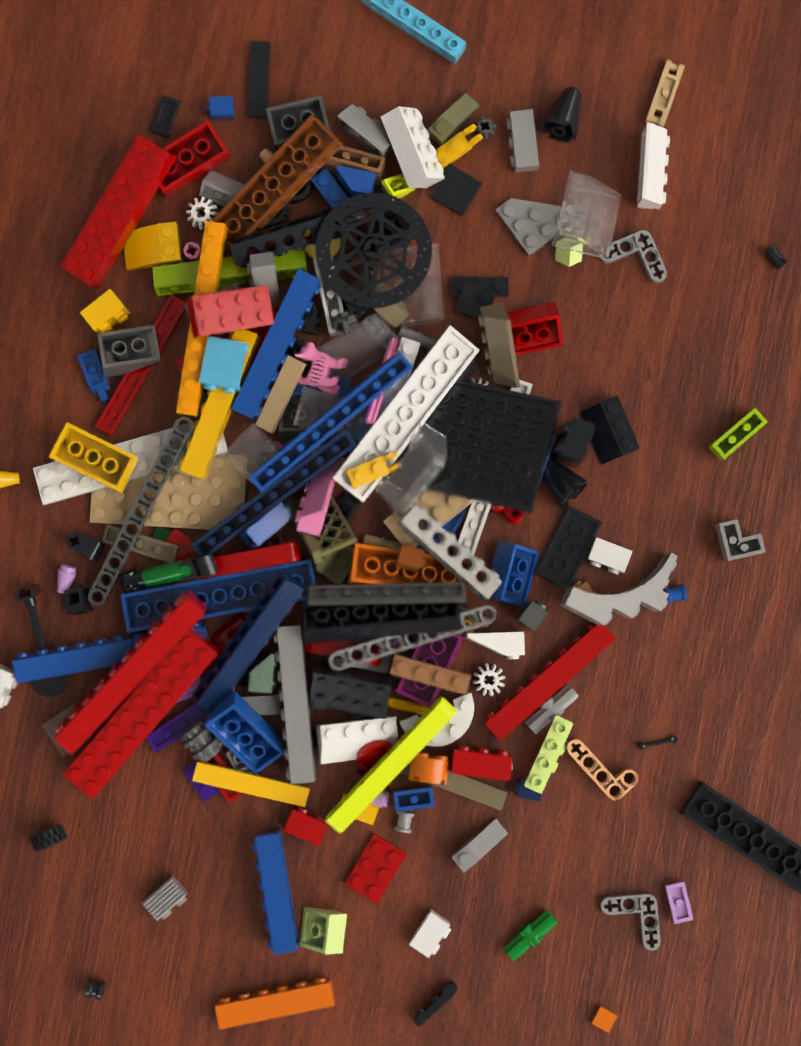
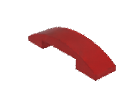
M349 640L305 644L304 651L330 657L335 652L363 643ZM373 645L370 647V652L373 655H378L381 649L379 646ZM354 651L351 653V657L353 660L359 661L362 658V654L359 651ZM382 658L364 664L380 667Z

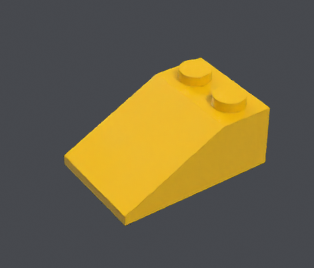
M177 222L159 223L134 229L124 246L126 270L152 268L161 264L171 265L183 262L180 231Z

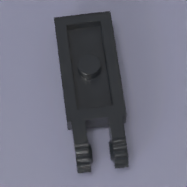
M455 982L444 986L441 995L437 993L429 1000L431 1004L426 1009L421 1007L414 1014L416 1016L414 1022L417 1026L420 1027L457 993L458 988Z

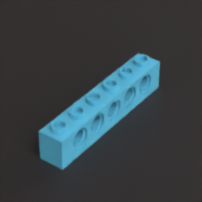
M361 0V3L453 64L457 63L466 49V41L404 0Z

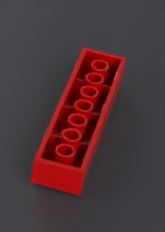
M138 134L60 267L90 287L100 288L177 157L145 136Z

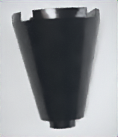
M575 87L565 88L542 120L540 128L544 134L546 132L551 134V139L565 143L570 142L571 139L576 140L582 94L579 89Z
M549 456L542 481L557 506L561 509L570 504L568 500L572 498L575 500L583 492L588 481Z

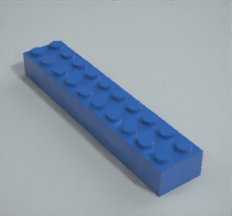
M310 559L121 594L127 633L149 629L156 619L158 621L161 620L162 613L169 605L171 607L174 606L177 596L182 591L186 593L189 589L206 604L205 614L199 620L253 610L279 572L297 580L304 589L301 597L296 602L308 600L309 586L317 585L313 560Z

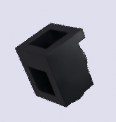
M312 306L310 312L305 313L303 317L305 322L299 333L318 336L319 332L316 327L320 326L321 316H318V307Z
M75 585L71 587V590L64 591L67 614L80 615L94 611L88 600L89 588H84L83 585Z

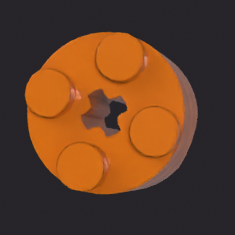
M418 753L410 761L408 780L447 785L448 757L433 756L430 759L428 758L429 754Z

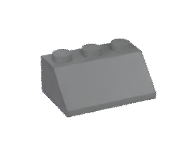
M352 104L337 116L339 127L372 154L387 157L393 150L387 132L381 127V123L375 118H369L366 115L367 112L362 107H356Z

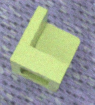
M570 234L557 239L555 260L568 267L581 262L584 240Z

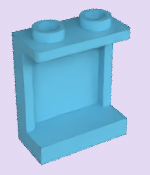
M208 336L199 380L204 389L215 391L216 388H219L229 394H234L235 391L240 392V380L245 355L249 351L247 343Z

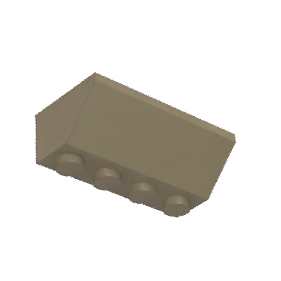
M503 302L480 307L481 315H478L480 327L483 326L484 332H481L483 344L486 343L487 347L483 350L485 359L489 360V365H486L488 376H492L494 383L519 388L520 381L511 325Z

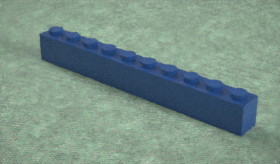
M400 350L249 473L251 481L263 492L414 367Z
M197 621L193 627L209 640L206 622L201 623V621ZM134 632L132 636L126 637L124 635H116L113 639L109 640L99 638L95 639L93 643L87 644L85 641L77 642L74 644L75 646L70 647L59 645L53 650L42 648L36 650V653L31 654L20 652L12 660L16 682L22 683L112 667L116 662H121L123 654L129 648H134L137 639L144 632Z

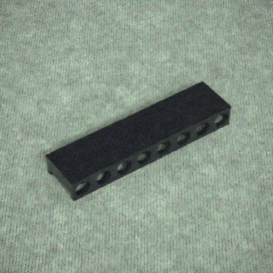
M303 600V634L305 644L462 630L459 602L337 605L335 607L318 605V608L310 609L308 608V600Z
M699 781L679 813L801 893V847L707 784Z

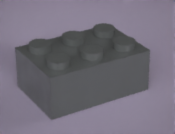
M322 95L266 108L276 151L311 115L317 117L330 130Z

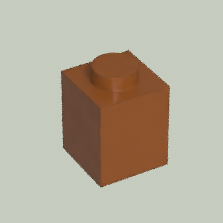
M402 544L399 548L394 567L417 573L420 568H424L426 557L423 556L425 551Z

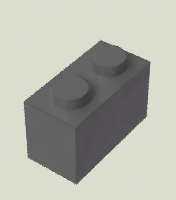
M538 600L535 602L530 601L516 620L529 630L535 631L548 614L545 611L547 607Z

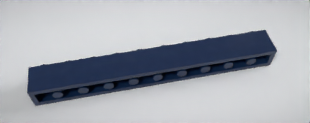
M346 427L283 474L263 492H259L191 544L192 548L198 555L215 552L354 448L358 441Z

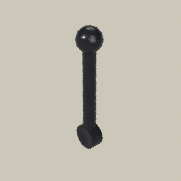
M671 736L669 739L649 743L640 742L638 747L643 750L649 746L669 742L677 743L678 738Z

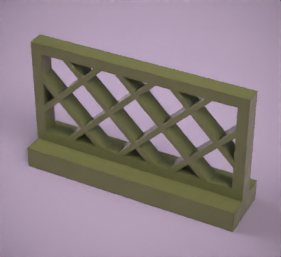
M331 496V503H329L328 508L335 510L333 514L326 513L325 518L330 520L327 525L323 524V534L319 537L298 531L315 564L323 562V556L357 542L356 536L333 496ZM291 497L284 500V503L292 511L291 515L293 518L291 520L296 529L298 528V522H295L297 512L303 509L299 507L302 497L294 501ZM334 520L342 522L340 527L332 526ZM329 531L337 532L334 538L327 537ZM341 533L350 536V538L345 540L339 539ZM324 541L331 542L329 547L322 549L321 546Z

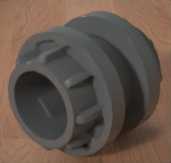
M196 721L181 734V738L183 740L182 746L185 749L191 747L194 750L191 754L194 760L198 759L201 762H206L220 751L222 745L215 735L212 736L209 733L210 730L204 725L203 721Z

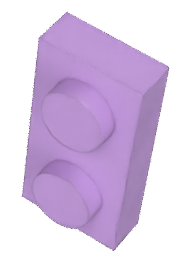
M679 881L666 884L665 889L673 923L678 924L694 920L685 882Z

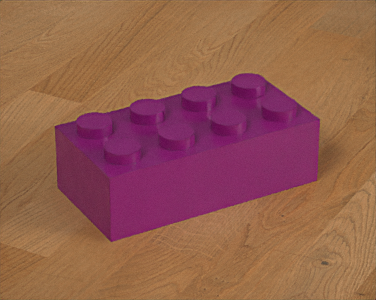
M432 632L426 634L427 636L432 638L435 637L437 633ZM454 635L416 647L411 659L449 669L464 637ZM402 677L396 692L427 707H431L440 688Z

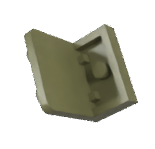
M346 546L323 556V562L315 564L317 565L315 570L337 585H342L349 575L352 548Z

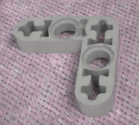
M641 230L603 246L599 252L600 260L607 264L638 252L648 277L653 283H661L667 276L666 268L648 231ZM640 235H642V237H647L645 244L647 247L651 245V248H647L646 250L642 251V249H644L645 246L643 242L638 241L640 239ZM622 242L630 244L631 248L628 252L620 249ZM616 245L617 252L613 253L610 259L607 256H603L605 250L608 252L614 251V246ZM647 252L655 254L656 258L653 262H648L645 259ZM657 262L659 263L656 269L658 272H662L661 279L653 276L655 269L654 267L650 269L649 266H653Z
M652 894L606 896L601 900L600 907L607 915L639 913L641 937L644 947L650 951L659 948L661 940L657 900ZM647 897L653 901V903L649 904L650 911L654 910V913L647 912L643 914V911H647V906L643 904ZM617 899H620L619 905L621 910H618V906H612L611 910L604 907L608 903L607 901L610 900L612 904H618ZM632 899L634 902L631 909L624 908V900ZM649 916L655 920L654 925L651 927H647L644 924L645 918ZM645 930H656V932H652V937L654 940H656V942H653V946H650L649 943H646V941L649 940L650 937L648 932L645 933Z

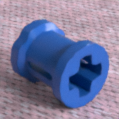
M680 584V587L670 589L666 587L664 589L669 594L667 597L668 604H671L673 601L682 599L687 601L688 599L684 584Z

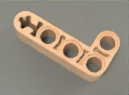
M571 738L567 741L566 751L610 799H621L637 784L638 775L632 769L624 768L613 777L583 742L576 738ZM573 743L576 745L579 743L578 749L583 754L579 755L575 750L571 752V745ZM586 757H592L593 763L589 767L583 765V760ZM600 771L606 773V778L603 781H597L596 775ZM630 772L633 774V779L627 783L624 781V775ZM618 786V794L610 795V788Z

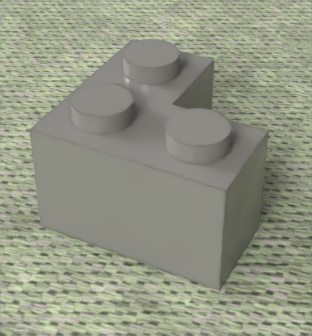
M738 519L715 524L724 562L766 552L761 534L742 538Z

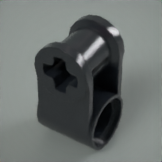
M71 533L66 538V545L70 549L96 562L105 544L79 533ZM78 536V541H80V544H75V546L73 547L74 543L71 542V540L73 538L76 539Z

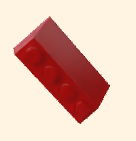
M555 302L507 312L511 325L515 356L563 345L560 314Z

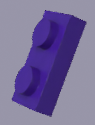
M197 759L182 771L205 802L220 790L216 786L192 781L196 763L199 761Z

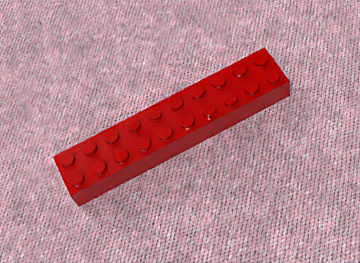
M190 589L186 593L182 591L177 596L174 606L171 607L169 605L164 610L161 620L158 621L156 619L150 625V630L146 635L143 633L137 639L134 648H129L123 654L121 662H116L110 668L108 676H103L97 682L94 691L89 690L83 697L84 700L81 705L76 704L70 711L71 714L68 719L64 717L57 725L58 728L55 730L56 736L54 740L71 755L205 614L206 604Z
M192 627L152 669L68 767L63 776L93 800L218 655L220 649Z

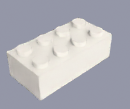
M399 106L381 116L409 188H428L445 179L443 167L438 162L436 150L429 140V132L424 127L422 115L416 108Z

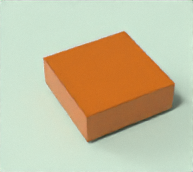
M600 1005L591 1024L609 1033L618 1016Z

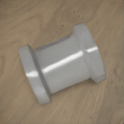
M408 811L397 812L399 817L394 830L411 833L410 825L414 813Z

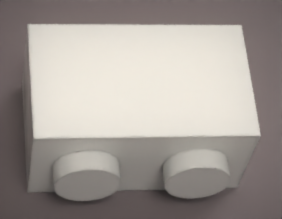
M596 537L590 548L587 560L590 561L592 566L601 568L602 565L608 568V572L619 575V572H625L632 551Z
M430 909L410 939L409 945L428 958L431 954L435 955L440 948L438 943L442 937L445 939L451 931L449 928L450 922Z

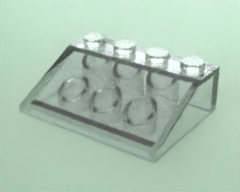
M570 171L552 246L608 260L622 195L589 175Z
M438 243L432 244L431 264L424 281L411 296L402 301L406 304L409 316L398 326L444 322ZM417 245L407 247L405 266L412 270L417 259ZM403 247L397 248L392 252L400 262L402 261ZM391 258L386 262V264L396 269L399 268ZM382 267L383 277L393 273ZM397 276L383 283L388 290H391L403 283L404 279ZM386 321L387 327L393 326L388 321Z

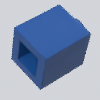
M233 96L210 97V103H207V115L211 116L212 121L235 120Z

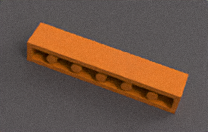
M320 977L314 979V982L311 983L306 981L297 982L292 987L281 985L273 991L262 989L257 991V994L243 993L234 999L223 997L216 1003L215 1010L220 1030L331 1007L335 1005L331 979Z

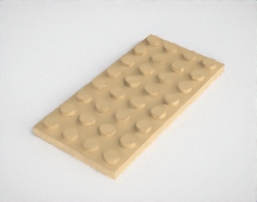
M233 454L215 456L205 481L181 472V467L173 468L144 526L202 530L213 528L245 504L248 456ZM160 472L154 474V479L161 482L163 475ZM148 476L129 481L122 494L109 487L93 491L91 494L90 523L124 525ZM146 489V497L149 499H153V490ZM142 506L137 507V513L144 516L146 513L145 508Z

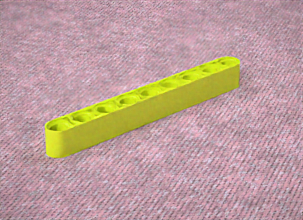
M443 697L436 700L328 813L324 821L338 834L342 833L452 719L457 709Z

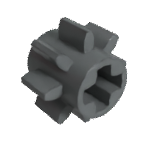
M482 116L480 122L475 120L474 124L477 128L473 133L481 134L485 141H487L489 136H495L492 130L496 129V124L492 125V118L488 120ZM485 126L488 127V130H481V128H484Z
M345 311L335 316L336 321L333 325L337 333H343L345 337L356 332L354 327L358 323L354 314H348V311Z

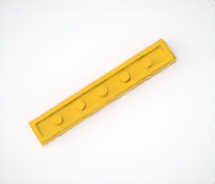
M197 761L192 781L302 807H305L310 787L291 784L290 782Z

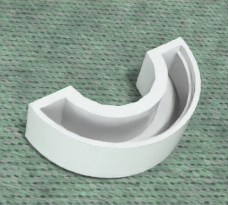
M471 692L453 699L454 708L457 709L456 714L426 746L448 745L459 739L467 731L474 714V701ZM418 714L399 721L405 733L420 717Z

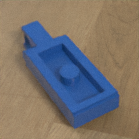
M94 348L77 355L90 390L94 395H99L101 402L110 401L107 390L110 389V384L107 377L104 376L103 366L96 349Z

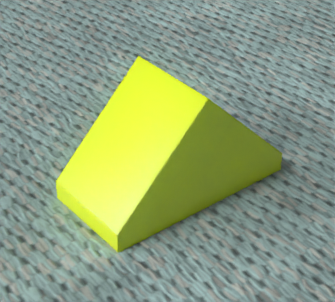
M403 174L381 181L383 192L399 199L416 189L408 187Z

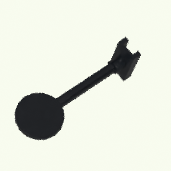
M39 584L35 585L31 590L20 588L15 593L16 601L24 600L25 607L28 608L37 648L42 649L46 648L35 599L41 592ZM69 674L33 680L30 683L39 695L54 697L66 689L69 682Z

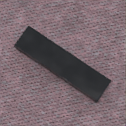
M251 41L248 118H267L270 42Z

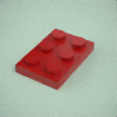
M373 834L344 885L378 904L407 852L380 836Z

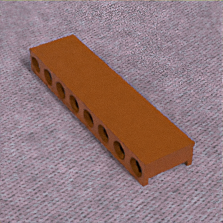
M311 115L211 221L225 223L227 226L225 244L228 247L229 240L261 231L343 145L317 117Z

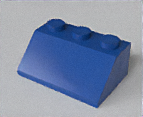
M498 540L491 570L499 575L502 583L490 598L526 607L540 552Z

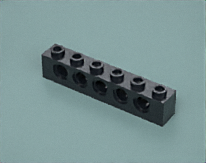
M334 208L229 240V248L236 267L246 268L247 263H250V255L273 252V256H284L288 251L294 249L299 251L305 249L307 245H316L319 229L326 216ZM306 229H309L310 234L306 237H303L302 232ZM335 231L332 239L340 238L342 234ZM292 235L291 241L283 242L285 236ZM268 241H274L271 248H265V244ZM249 247L256 248L252 254L246 252Z

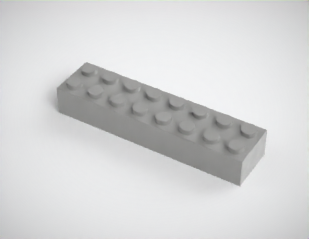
M303 626L278 627L277 631L274 632V641L279 645V650L276 651V662H280L281 667L277 674L278 682H282V689L279 690L280 702L284 701V708L281 709V718L286 723V727L283 729V740H287L288 745L284 749L285 760H289V766L286 768L287 780L291 779V784L315 782L316 769L312 743L313 736L311 732L312 725Z

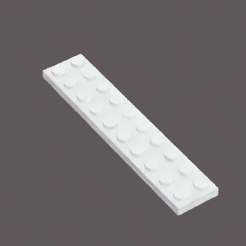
M448 326L332 479L358 500L364 502L382 477L353 489L345 471L379 456H385L397 451L398 455L395 458L385 461L387 468L392 466L479 352V349L452 326Z
M189 423L180 425V428L188 430ZM172 428L114 444V446L140 459L129 481L149 475ZM192 430L188 440L193 437L195 431ZM224 433L215 456L229 452ZM173 437L171 439L172 446L176 448L180 446L181 443L178 438ZM187 442L174 468L179 467L181 458L186 455L188 450L186 449ZM167 454L163 455V462L167 465L171 464L172 458ZM57 461L33 468L43 505L107 488V486Z

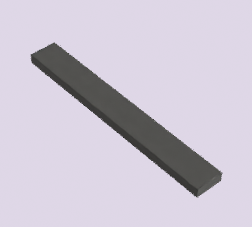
M465 582L316 585L309 586L308 605L465 602L466 584Z

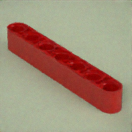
M297 541L214 556L218 568L217 573L187 581H175L173 585L299 561L301 557Z

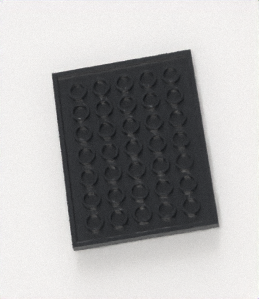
M457 379L393 463L401 462L403 467L389 472L390 474L383 476L382 480L532 513L560 411L561 401Z

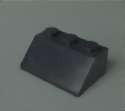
M618 395L580 412L583 420L596 424L591 440L602 465L640 449Z

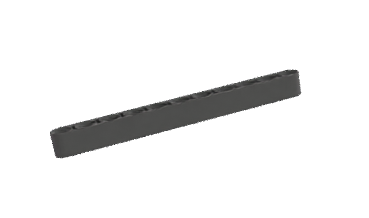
M182 416L175 421L89 592L88 600L92 605L99 606L103 604L111 593L193 430L194 421L189 416ZM181 420H186L189 423L188 430L180 428ZM173 437L180 440L181 444L177 448L171 444ZM165 454L172 458V462L169 465L165 464L162 460ZM155 472H160L163 475L161 482L154 479ZM146 489L153 490V499H149L146 497ZM138 506L145 508L146 513L144 516L137 513L136 509ZM128 524H135L137 527V532H130L128 529ZM121 540L128 543V549L124 550L120 547L119 543ZM112 557L119 559V566L112 565ZM104 574L111 577V583L103 581L102 577ZM95 591L103 595L102 600H97L94 597Z

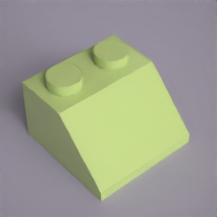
M304 907L299 946L323 954L342 953L347 914L329 909Z

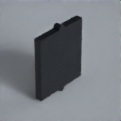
M465 281L461 293L458 294L459 300L455 311L478 318V315H481L480 307L492 305L497 291Z

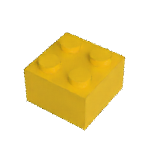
M109 289L82 310L80 314L96 333L113 331V326L128 319L127 315L130 312L116 294Z

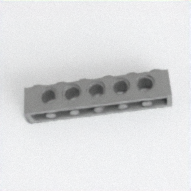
M416 504L410 506L396 523L458 580L465 582L466 587L482 601L488 600L502 583L495 571L486 568L484 561L479 557H474L466 545L458 543L455 540L456 536L450 531L446 532L437 519L429 517L424 507L417 506ZM419 521H422L425 524V529L423 531L420 530L418 527ZM434 533L439 536L438 544L433 541ZM449 546L452 547L454 550L453 556H450L447 553V548ZM463 559H465L468 562L467 569H464L462 567L461 563ZM477 572L482 575L481 582L476 579Z

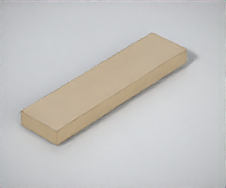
M287 356L255 424L256 426L274 434L306 363L292 356Z

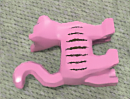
M308 342L302 347L300 353L295 354L297 358L304 361H313L307 377L301 375L298 383L318 387L326 393L338 395L340 386L337 383L340 378H330L331 368H346L348 359L341 358L337 360L328 353L318 351L314 343Z

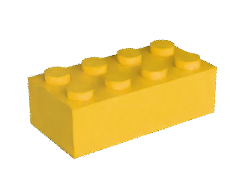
M66 422L49 455L51 459L121 494L140 460L136 456Z

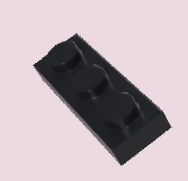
M451 277V297H458L465 281L496 290L495 297L509 296V277Z

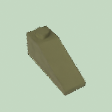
M465 93L429 127V137L439 146H442L458 131L480 105Z

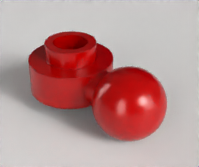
M491 504V509L494 513H505L504 517L507 522L517 524L523 520V511Z

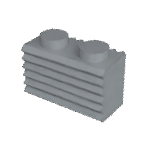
M173 875L145 899L142 905L156 921L160 918L165 920L172 913L171 908L175 905L179 907L187 900L185 896L188 892Z

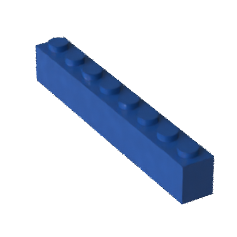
M298 269L274 319V324L271 325L231 408L232 410L253 420L255 416H260L263 409L261 404L264 399H268L271 392L269 387L272 382H276L280 373L278 372L280 364H284L288 356L286 354L288 348H292L297 339L294 335L297 329L301 330L305 320L303 317L306 312H310L313 306V302H311L313 296H317L320 292L322 285H320L319 278Z

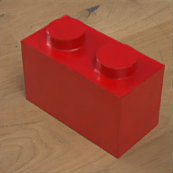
M300 806L293 808L284 831L320 846L328 824L324 821L325 817L319 814L315 816L308 814L309 810Z

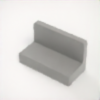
M211 170L202 181L199 196L205 197L207 200L211 199L214 203L225 207L245 185Z

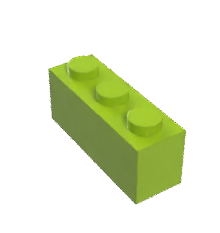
M754 408L709 445L708 448L719 461H722L768 423V421Z

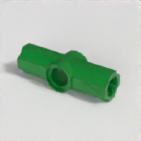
M546 909L533 922L524 925L518 931V935L503 947L504 951L515 961L529 948L535 947L543 939V936L556 926L558 922Z

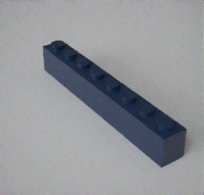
M282 572L278 573L191 695L197 706L213 712L219 702L235 689L237 682L245 675L250 664L256 660L258 653L268 643L270 636L278 629L283 618L289 614L296 600L301 597L304 589L297 580Z

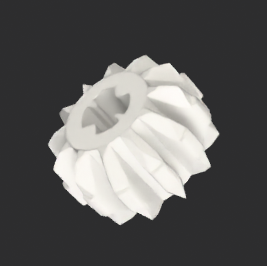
M201 197L199 202L197 198H194L195 205L189 203L188 206L192 209L186 210V213L191 215L187 220L189 222L193 221V227H197L199 224V229L203 230L205 222L212 221L213 216L218 214L213 212L218 207L217 205H212L213 201L211 199L206 201L205 197ZM200 210L206 213L204 217L199 213Z
M486 663L485 671L479 666L478 670L481 674H473L475 677H479V680H473V684L480 683L476 690L479 691L484 688L482 691L484 696L487 690H489V695L493 696L492 689L500 693L497 686H505L504 683L499 682V680H504L505 676L498 675L503 670L500 668L494 672L496 669L495 664L489 670V665ZM486 675L489 677L493 675L494 679L492 681L494 682L492 684L484 683Z

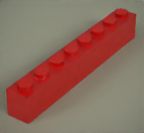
M592 622L586 628L587 632L583 636L581 634L577 635L571 641L573 644L568 649L565 646L557 653L559 656L554 661L550 659L543 665L544 670L540 674L534 673L528 679L530 682L525 687L521 685L514 691L515 696L511 699L507 697L499 704L501 708L495 712L493 710L485 717V725L499 741L505 738L616 640L605 626H598Z

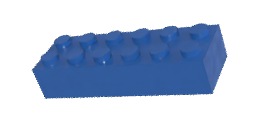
M281 829L258 832L254 841H252L253 851L257 852L258 855L257 860H255L256 870L261 873L258 882L260 891L264 892L262 908L263 911H267L265 927L266 930H270L268 938L269 950H273L274 955L295 952L298 950L299 939Z

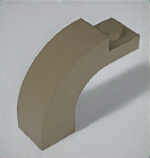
M368 267L369 280L373 279L376 269L374 267ZM364 269L359 274L361 277H365ZM357 281L356 283L360 290L363 291L364 284L361 281ZM384 283L375 286L376 293L389 291ZM402 301L392 306L374 308L379 315L394 327H397L409 316L406 304Z

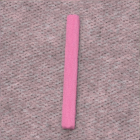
M391 338L389 340L383 363L397 352L400 344L399 339ZM385 391L369 404L365 417L366 424L373 425L376 422Z

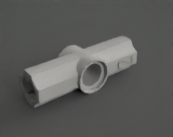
M567 684L557 694L545 701L539 707L540 709L533 713L525 723L537 734L547 724L553 722L555 716H561L565 711L564 709L572 704L579 695Z

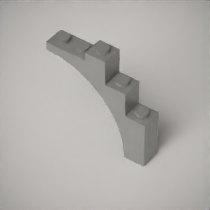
M673 553L664 554L657 567L645 580L621 593L599 595L588 593L575 587H569L566 589L559 605L598 626H604L611 621L612 611L626 619H632L638 615L640 611L639 605L653 612H660L665 609L668 603L667 597L669 594L664 592L663 589L669 583L668 577L670 573L676 568L678 556Z

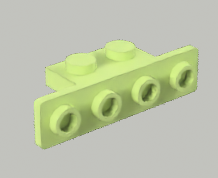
M555 716L526 779L525 787L540 794L543 792L551 772L554 773L557 769L558 762L556 761L559 755L562 756L566 749L565 742L573 726L572 722Z

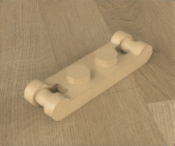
M667 59L645 120L646 124L652 123L662 128L664 127L685 65H677ZM669 70L676 72V75L668 74ZM655 111L662 113L661 118L654 116Z

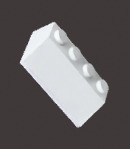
M652 123L646 124L641 137L637 208L660 209L666 201V192H663V185L667 184V173H664L665 166H668L669 155L666 154V147H669L670 136H667V129Z
M386 716V719L370 718L315 725L319 764L357 760V753L365 744L371 741L385 740L393 746L398 739L395 716Z

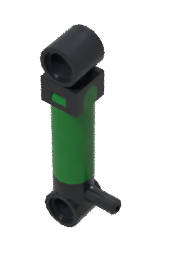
M210 552L146 569L130 570L119 574L124 594L143 588L179 580L187 581L217 573L218 568L214 554Z

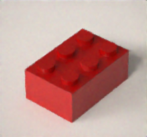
M458 744L457 747H453L450 771L451 774L510 781L513 757L507 750L496 749V752H489L488 748L477 747V750H473L468 745Z

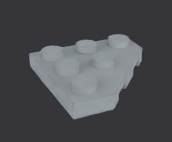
M511 198L495 210L528 256L575 224V221L563 206Z

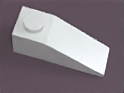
M524 632L463 634L465 639L497 654L507 656V659H519V655H525Z

